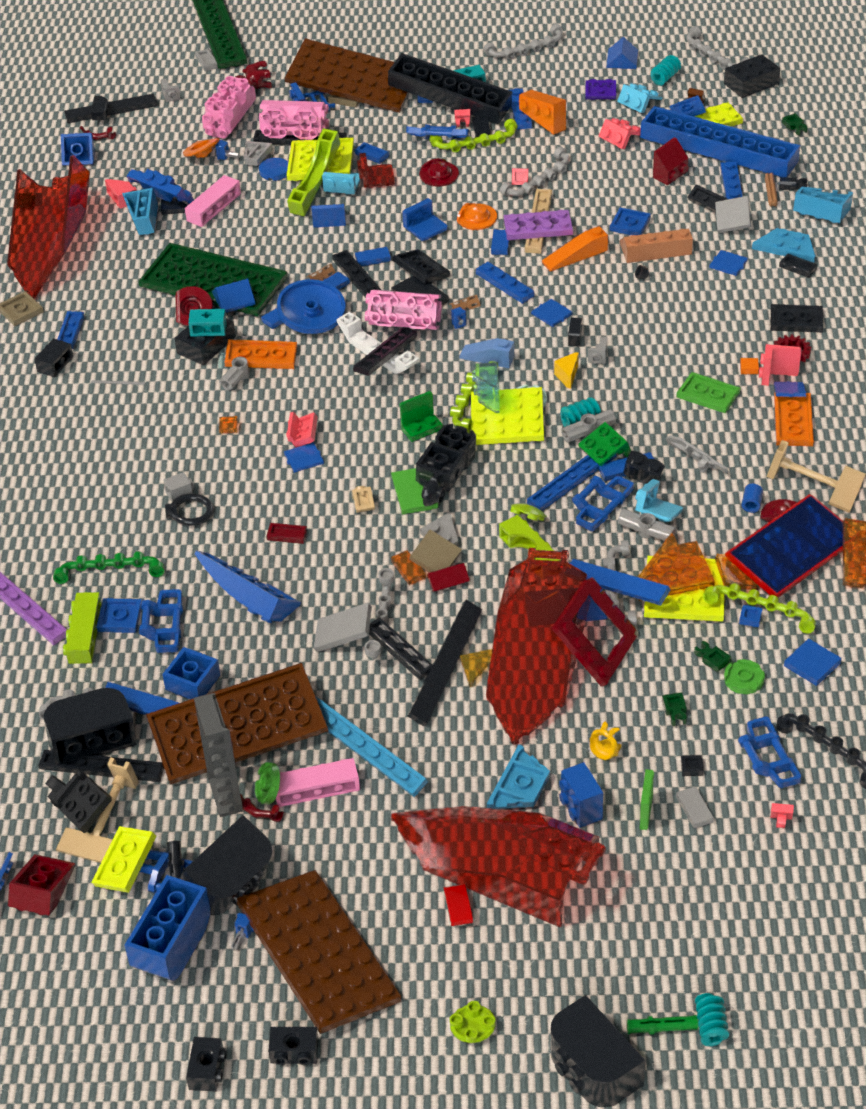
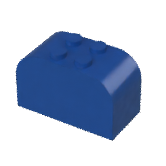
M166 875L125 943L131 967L171 981L176 980L180 976L203 937L209 922L210 903L207 896V888Z

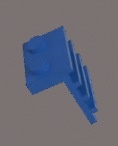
M296 82L290 84L289 96L292 101L307 102L306 98L309 97L312 102H317L314 96L318 95L321 102L328 104L323 95L325 94L324 92L314 91L302 94ZM335 103L328 104V111H330V108H335Z

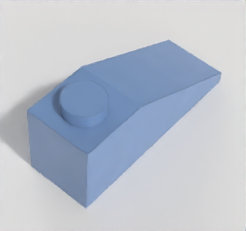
M496 338L464 346L459 359L488 364L489 361L498 362L500 367L510 368L514 359V341Z

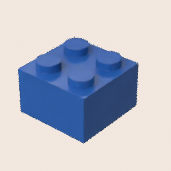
M186 647L181 649L162 674L165 690L188 699L206 695L221 676L218 659Z
M585 762L561 770V780H559L561 793L559 798L562 805L567 806L571 820L576 821L579 828L602 820L603 791Z

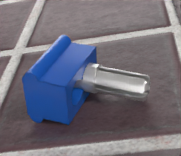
M219 140L215 145L218 160H226L228 157H240L239 153L229 151L228 142Z
M461 307L447 309V313L452 317V324L455 329L466 326V310H463Z
M243 913L237 914V919L234 923L236 937L231 945L233 950H238L245 937L249 938L251 932H254L249 919Z

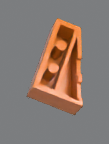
M535 90L519 94V109L553 135L566 130L565 99Z

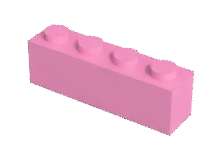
M226 175L222 176L185 207L186 220L203 227L241 194L239 180Z
M354 758L280 772L279 790L275 798L276 804L282 807L359 791V777Z

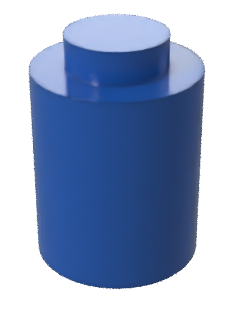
M753 483L746 485L741 504L746 512L754 513L760 509L763 496V488L760 485Z

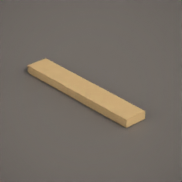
M536 189L532 213L549 211L552 198L551 189ZM544 237L526 239L525 253L541 254Z

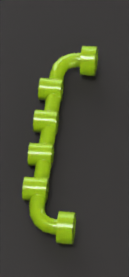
M508 119L504 123L507 132L499 130L492 135L484 133L476 138L468 136L460 141L453 139L449 143H443L442 137L431 135L429 140L434 147L443 150L451 149L452 152L456 153L463 146L472 150L478 143H481L484 147L489 146L491 141L494 140L498 144H502L506 138L514 135L518 125L515 119Z
M489 361L488 364L477 367L473 373H467L466 382L468 384H462L461 394L463 395L456 396L455 403L457 407L452 406L450 409V416L455 426L465 427L468 429L467 432L470 433L472 419L463 418L462 421L459 419L463 417L464 408L469 404V397L471 392H474L475 384L479 382L480 374L487 371L488 375L496 376L498 373V362Z
M736 583L731 584L730 587L723 585L710 586L705 589L703 594L704 601L709 604L716 603L720 593H723L732 600L739 598L746 600L752 606L756 604L765 606L768 611L778 610L784 612L788 617H801L799 629L806 634L812 633L816 626L815 619L808 612L799 609L796 602L779 603V598L775 595H770L766 599L760 597L759 591L755 589L747 593L741 591V587Z

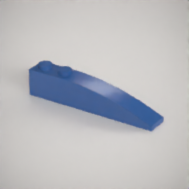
M195 552L196 557L211 577L229 595L248 607L247 611L261 615L262 620L268 623H272V621L281 622L300 606V601L268 583L258 582L259 578L243 573V570L228 565L227 562L208 552Z

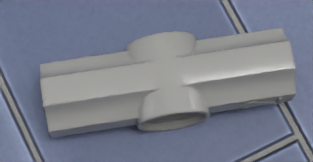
M611 409L597 415L585 414L581 417V421L561 428V433L567 443L581 437L586 438L604 422L610 426L616 424V417Z
M622 509L620 512L618 524L638 531L642 538L655 537L670 543L673 541L676 527L656 521L653 514L644 513L640 515L626 509Z

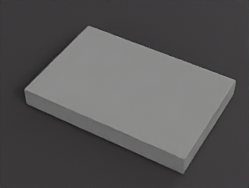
M368 602L319 618L314 642L316 652L367 637L369 635L372 612L370 603Z

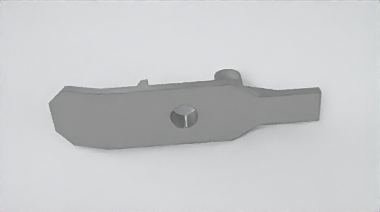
M671 435L666 438L670 446L679 448L687 454L688 458L692 456L695 460L699 461L698 467L700 472L704 473L708 468H715L728 474L729 471L726 466L717 462L707 453L689 442Z

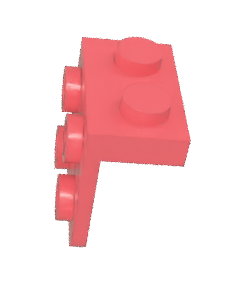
M612 118V120L605 119L599 137L621 149H625L631 135L640 136L641 128L629 125L630 122L621 119V121L616 118Z
M766 344L765 354L761 353L760 364H763V367L759 369V378H762V385L769 386L770 374L798 376L801 348Z

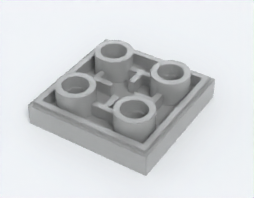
M748 196L715 202L718 233L751 227Z

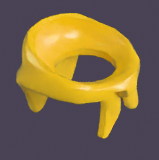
M606 721L603 722L601 729L594 730L590 736V749L592 753L603 760H609L618 756L622 746L613 737L620 729L611 728L608 731V723ZM599 735H603L608 739L599 741Z

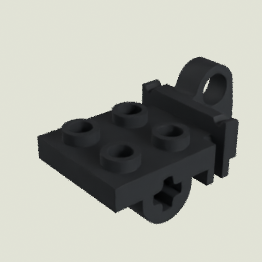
M80 770L74 774L67 784L53 775L45 783L52 789L47 796L51 803L60 809L83 833H86L112 801V797Z

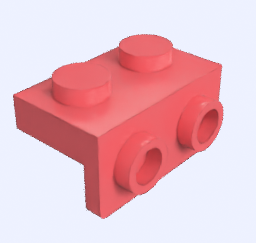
M294 411L290 412L286 436L295 448L315 441L317 415L313 412L298 418Z

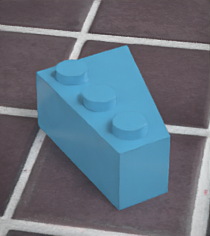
M801 187L795 194L793 211L802 215H811L817 219H826L832 223H840L851 210L853 192L839 194L838 190H833L832 193L822 192L820 188Z
M153 188L122 193L138 234L148 235L154 233L158 200Z

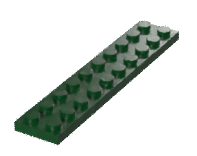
M191 0L211 52L217 62L218 69L247 64L246 55L223 0Z

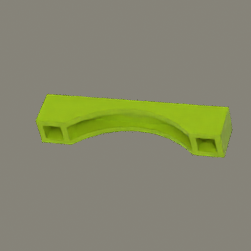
M323 128L317 140L308 172L301 183L293 188L287 200L290 213L305 217L323 181V172H327L340 146L338 131Z

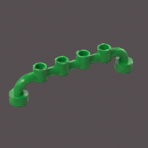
M140 551L135 552L133 557L125 558L123 553H116L114 559H106L105 555L98 554L95 556V560H87V557L80 555L76 558V561L66 562L59 568H56L53 573V580L58 584L66 583L69 579V569L85 571L86 568L95 567L97 570H103L108 566L121 569L125 565L142 567L144 564H150L149 574L151 576L161 577L164 574L165 566L157 558L144 556V553Z

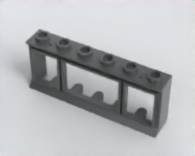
M211 693L196 697L194 702L208 780L219 816L224 817L243 812L230 730L225 727L216 695Z

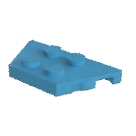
M776 228L752 243V249L781 256L791 254L804 260L815 262V253L808 234Z
M518 745L487 802V809L534 807L550 777V770L541 765L533 755L529 756L524 751L522 745Z

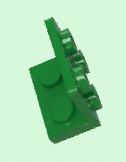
M431 391L400 402L401 430L411 442L440 431L443 424L434 415L433 393Z
M606 422L578 444L579 448L599 466L606 463L616 453L619 455L623 454L628 458L631 452L628 441Z

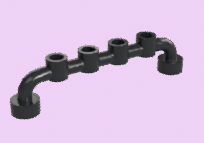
M787 713L777 719L776 728L779 732L790 733L793 730V724H795L798 731L807 732L812 735L816 743H824L830 747L831 753L840 754L845 757L849 765L860 767L864 771L860 777V785L866 789V761L860 758L861 752L859 749L850 748L848 750L843 747L842 738L837 736L833 738L826 735V728L821 725L816 727L810 725V718L807 715L801 714L796 716L792 713Z

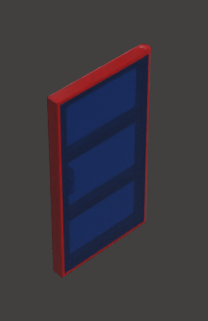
M809 494L728 550L725 556L766 593L779 598L855 543L860 535L813 495Z

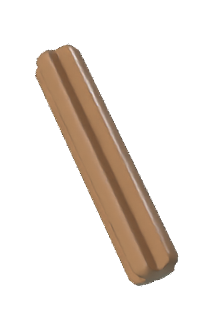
M766 173L765 183L768 203L771 207L777 206L778 199L774 174Z

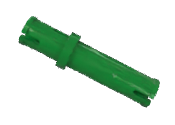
M697 1015L663 1018L647 1016L646 1019H627L628 1035L636 1033L654 1035V1032L698 1030Z

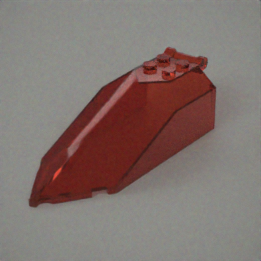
M74 155L70 156L68 176L54 177L51 187L39 185L21 169L17 170L7 266L14 272V276L23 290L33 299L36 298L66 253L86 214L90 172Z
M529 548L528 558L509 570L497 613L486 699L492 704L497 719L514 745L519 744V739L522 736L530 735L548 720L553 710L557 707L561 709L566 705L577 658L551 628L581 583L588 579L585 572L568 563L569 550L545 551ZM536 558H546V559H561V560H560V561H551V560H535V559H536ZM589 595L572 620L582 633L590 606Z
M458 806L391 814V821H394L398 826V832L413 855L416 854L424 871L457 885L465 884L469 890L557 927L562 925L563 900L569 881L572 880L585 885L590 878L589 874L594 865L597 866L599 857H602L606 851V847L599 843V836L542 813ZM581 861H585L586 863L583 868L576 871Z

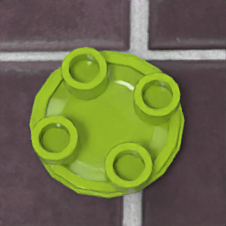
M525 503L511 504L510 512L519 515L521 513L526 514L527 518L531 520L544 521L545 517H547L535 506Z
M478 1001L469 1002L449 1018L450 1029L453 1035L462 1042L477 1043L487 1039L494 1032L496 1026L495 1016L489 1009L481 1006Z

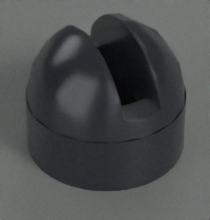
M639 265L635 271V277L644 280L649 276V270L647 267Z

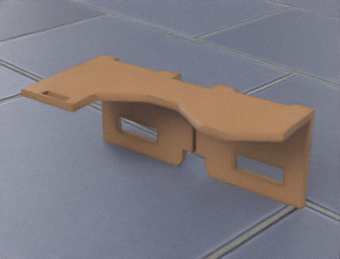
M329 264L307 277L323 281V278L327 279L336 272L332 264Z
M477 295L450 303L453 309L461 307L463 310H466L465 308L473 309L481 306Z

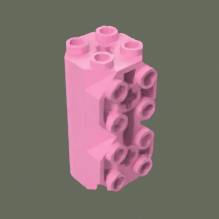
M227 76L217 87L218 92L214 93L206 101L202 123L207 135L222 139L226 138L256 100L255 88L253 86L250 87L246 78Z
M263 100L260 104V109H263L262 113H259L260 130L262 134L269 138L282 139L286 135H294L299 139L313 140L315 137L320 136L323 128H329V119L326 117L329 107L324 102Z
M371 290L370 293L366 294L368 311H365V321H368L369 325L437 330L439 325H436V323L441 320L442 301H438L441 295Z

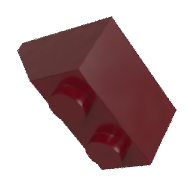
M672 138L654 151L653 178L666 185L675 181L689 169V158L677 138Z

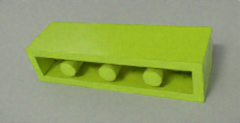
M99 592L76 593L75 601L71 602L72 615H69L68 620L70 628L66 630L67 644L63 645V654L67 656L68 664H91L93 661L98 632L97 622L102 606Z

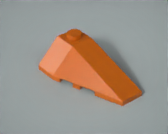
M600 226L587 230L544 258L542 263L551 272L608 251V234Z

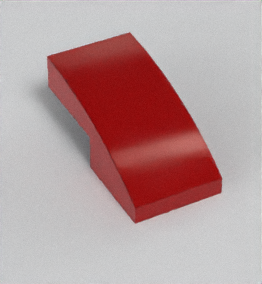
M465 884L444 887V896L451 926L473 923Z

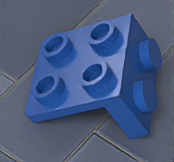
M429 198L402 210L403 227L421 241L428 240L448 229L443 221L433 215L432 200Z

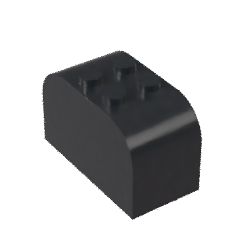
M100 688L60 699L51 703L44 712L49 748L56 765H68L77 762L79 758L85 759L83 756H76V753L103 755L137 745L132 714L124 695L117 689Z
M242 815L183 870L180 879L206 887L210 903V915L223 914L234 904L238 906V897H243L249 890L253 892L259 886V881L265 875L264 871L272 856V845L269 839Z
M584 995L554 1016L551 1022V1059L555 1064L557 1072L561 1076H565L573 1091L579 1092L588 1103L597 1107H611L644 1086L645 1059L587 995Z

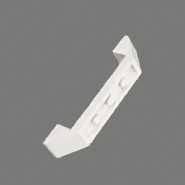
M350 311L337 319V323L349 343L366 355L381 344V342L362 330L361 319ZM407 350L401 355L395 354L383 366L394 374H398L419 362L420 358Z

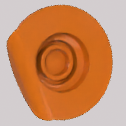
M220 138L197 141L183 151V155L185 157L194 155L196 158L207 157L213 151Z
M466 203L462 206L457 216L458 224L470 230L489 228L497 220L495 209L486 204Z

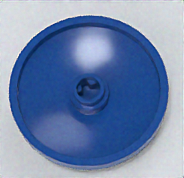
M314 279L300 280L289 284L281 291L277 300V313L281 321L289 328L301 333L318 334L327 332L338 325L337 319L345 314V300L341 292L327 282Z

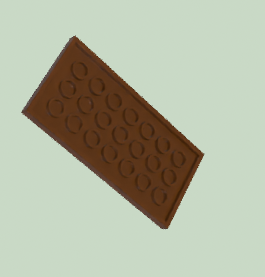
M306 38L284 77V82L290 84L296 82L301 87L400 113L409 92L388 85V71L394 64L393 61Z
M302 663L212 692L216 695L225 727L230 730L235 763L328 732V727ZM194 699L146 714L170 785L207 773Z
M316 870L237 898L238 907L249 919L252 929L320 1034L401 1002V995Z

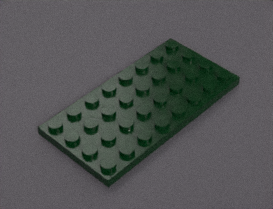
M169 243L138 280L140 287L175 295L178 290L185 287H199L209 294L212 305L219 306L212 293L216 287L248 279L255 305L235 311L259 316L286 280L288 273L284 270Z

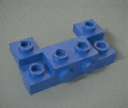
M131 169L127 174L129 182H137L143 189L153 188L158 198L171 202L176 197L178 201H186L188 204L194 201L192 193L176 185L174 178L169 175L165 176L156 170L152 171L150 169H147L145 173L140 170Z

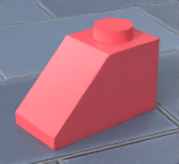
M105 180L107 193L120 209L127 207L122 193L137 191L136 187H133L129 181Z

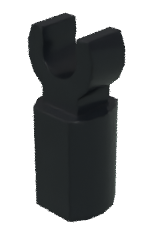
M780 177L779 190H796L801 187H807L808 179Z

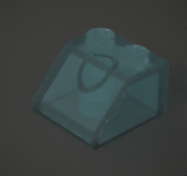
M497 362L475 363V371H472L473 382H476L474 385V395L478 396V403L495 413H500Z

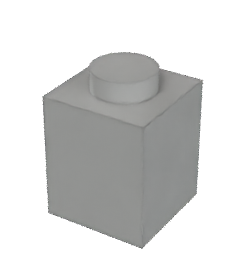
M184 472L163 480L165 492L171 502L179 496L193 494V481L191 478H187Z

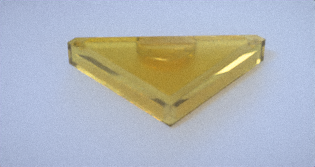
M496 648L460 655V662L469 687L473 686L477 677L481 676L488 667V663L496 656Z

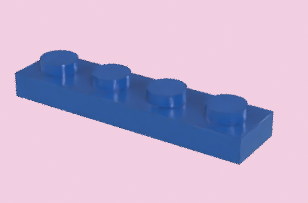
M515 88L509 90L512 91L511 110L513 118L518 125L516 130L532 128L531 118L519 109V94L524 93L523 89Z
M720 162L725 198L743 197L737 162Z
M487 261L476 268L478 276L523 304L534 297V290Z

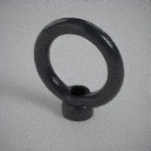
M185 494L177 497L171 504H165L166 519L173 518L176 522L187 526L200 525L212 517L214 506L203 495ZM197 501L204 504L207 511L204 515L197 518H185L177 513V507L184 502Z

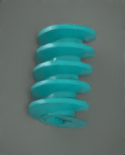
M674 55L666 56L651 70L650 76L652 81L658 86L664 85L681 69L679 58Z
M592 397L569 404L561 408L560 417L564 427L581 421V417L585 414L597 415L601 413V409L597 401Z
M710 993L697 995L695 1004L701 1043L706 1047L719 1045L730 1035L727 1030L728 1023L726 1022L727 1015L725 1014L724 999Z

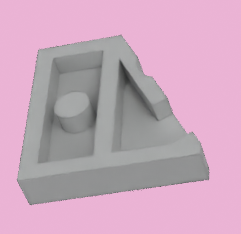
M246 141L245 164L259 166L274 149L272 143Z
M450 513L443 515L420 529V534L423 537L429 530H432L458 546V538Z

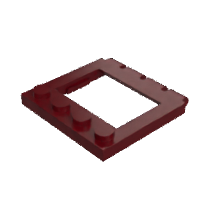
M592 577L581 583L551 629L600 686H605L636 639L635 632L637 629L628 619L625 620L626 616L617 605L612 606L614 603L604 590L600 592L602 587ZM588 595L623 635L608 655L607 661L572 621Z

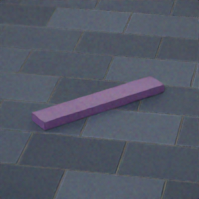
M0 572V599L52 645L66 638L67 629Z

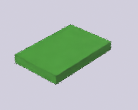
M691 372L677 391L676 397L726 414L739 395L741 388Z
M416 468L391 472L402 515L438 508V503L431 506L423 505V498L421 496L423 486L415 480Z

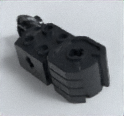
M453 423L442 426L435 436V443L431 442L417 461L415 480L423 486L421 496L424 506H431L435 503L440 504L444 499L445 492L451 490L463 470L468 469L474 460L476 434L473 430H470V433H468V429L465 427L456 426V428H453Z

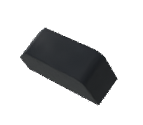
M94 96L91 109L92 121L107 119L108 99L103 96Z
M571 317L568 346H580L583 328L582 318Z

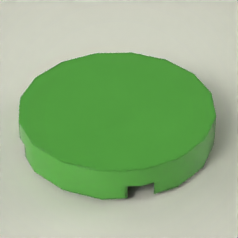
M740 659L733 664L731 662L725 668L724 682L731 691L738 694L755 693L764 684L765 673L756 662Z
M265 762L258 770L260 779L255 782V794L258 802L270 805L274 802L279 790L280 772L276 763Z

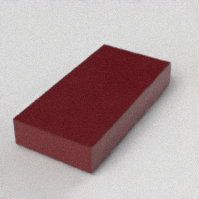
M270 523L266 538L268 541L304 544L308 530L307 526Z
M465 563L427 573L432 592L470 581Z

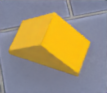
M575 352L554 361V375L569 389L572 387L579 367V353Z

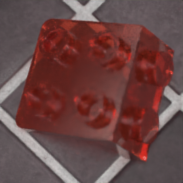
M366 153L359 154L360 160H357L359 179H362L364 188L395 184L391 164L368 166Z

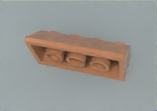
M689 228L623 237L620 240V246L627 263L692 255L693 238Z

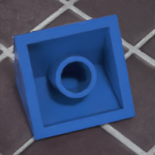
M622 37L608 49L606 68L636 69L638 49L625 37Z
M92 133L61 134L62 166L94 164L95 147Z
M344 204L311 206L313 228L346 226Z
M248 279L216 287L212 291L220 309H225V313L255 305Z

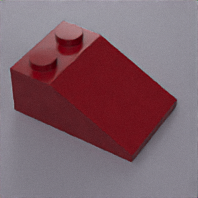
M34 854L9 883L8 907L16 908L19 911L26 910L35 912L38 915L49 916L57 907L74 870L75 863Z

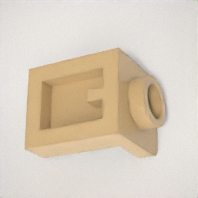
M358 486L352 490L351 496L354 500L356 513L375 510L371 487Z

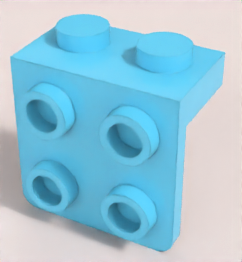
M630 83V85H623L617 102L640 113H645L649 99L662 100L663 97L659 96L657 91L647 90V87L644 85Z
M323 172L324 192L355 194L362 176L360 173Z
M652 479L637 491L635 511L641 512V514H653L662 522L672 521L682 512L683 507L657 499L660 481Z

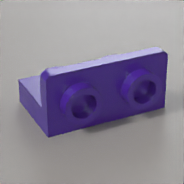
M586 80L585 100L616 99V80Z

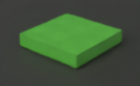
M649 769L645 770L641 797L640 830H647L649 827L654 784V772Z

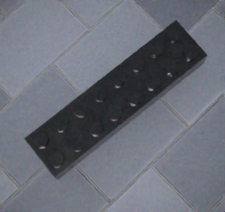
M404 53L400 54L388 71L389 86L456 110L470 109V115L488 119V121L496 124L501 122L512 105V91Z

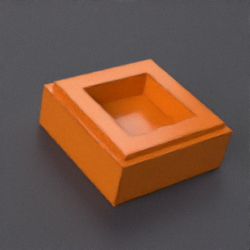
M740 358L741 374H759L758 358Z

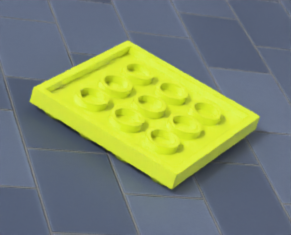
M339 138L340 146L327 172L351 174L354 138ZM317 140L292 141L286 175L287 181L304 179L311 165Z
M542 387L471 392V430L476 434V445L544 441Z
M647 556L646 580L667 585L670 588V592L662 605L645 601L644 617L704 621L724 620V594L720 593L718 601L714 604L705 602L703 594L707 587L715 585L725 586V559Z

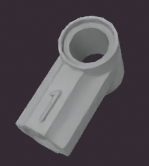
M236 357L232 360V367L219 380L220 385L225 390L230 391L240 380L249 377L247 359Z

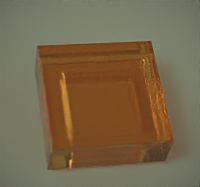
M237 416L219 417V433H238Z

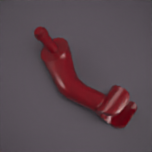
M83 126L79 127L83 133H92L89 130H85ZM108 127L107 132L92 133L93 140L107 137L114 139L116 132L111 133L113 128Z
M240 794L242 808L255 818H270L274 822L281 821L284 812H279V805H274L271 810H260L256 808L250 798L244 799L243 795Z

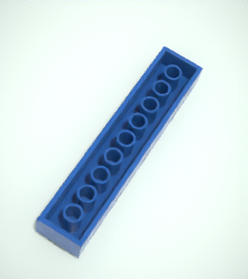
M654 106L641 121L640 138L664 145L675 137L683 150L720 161L737 162V165L764 173H773L779 177H788L799 162L800 145Z

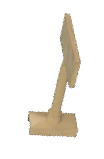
M782 440L766 477L774 479L782 467L786 470L789 468L832 486L835 490L828 504L849 513L866 474L845 465L838 481L796 464L792 462V459L785 457L789 443Z
M110 757L107 765L114 777L113 787L109 794L112 797V801L100 814L92 833H83L82 831L66 827L56 848L57 852L98 863L102 862L113 839L101 837L100 835L118 794L124 786L136 789L139 783L130 762L126 761L123 767L117 765L115 759Z

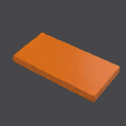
M229 339L224 361L225 367H232V360L234 358L244 357L247 359L248 368L294 369L297 342Z
M774 392L776 446H779L782 440L788 442V446H813L811 393H806V397L776 396Z

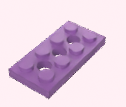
M569 210L503 215L507 240L573 235Z

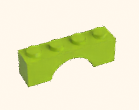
M516 515L499 523V537L509 548L522 547L534 553L532 556V571L543 582L562 572L563 559L561 555L556 553L550 544L545 542L539 533L529 526L526 520Z

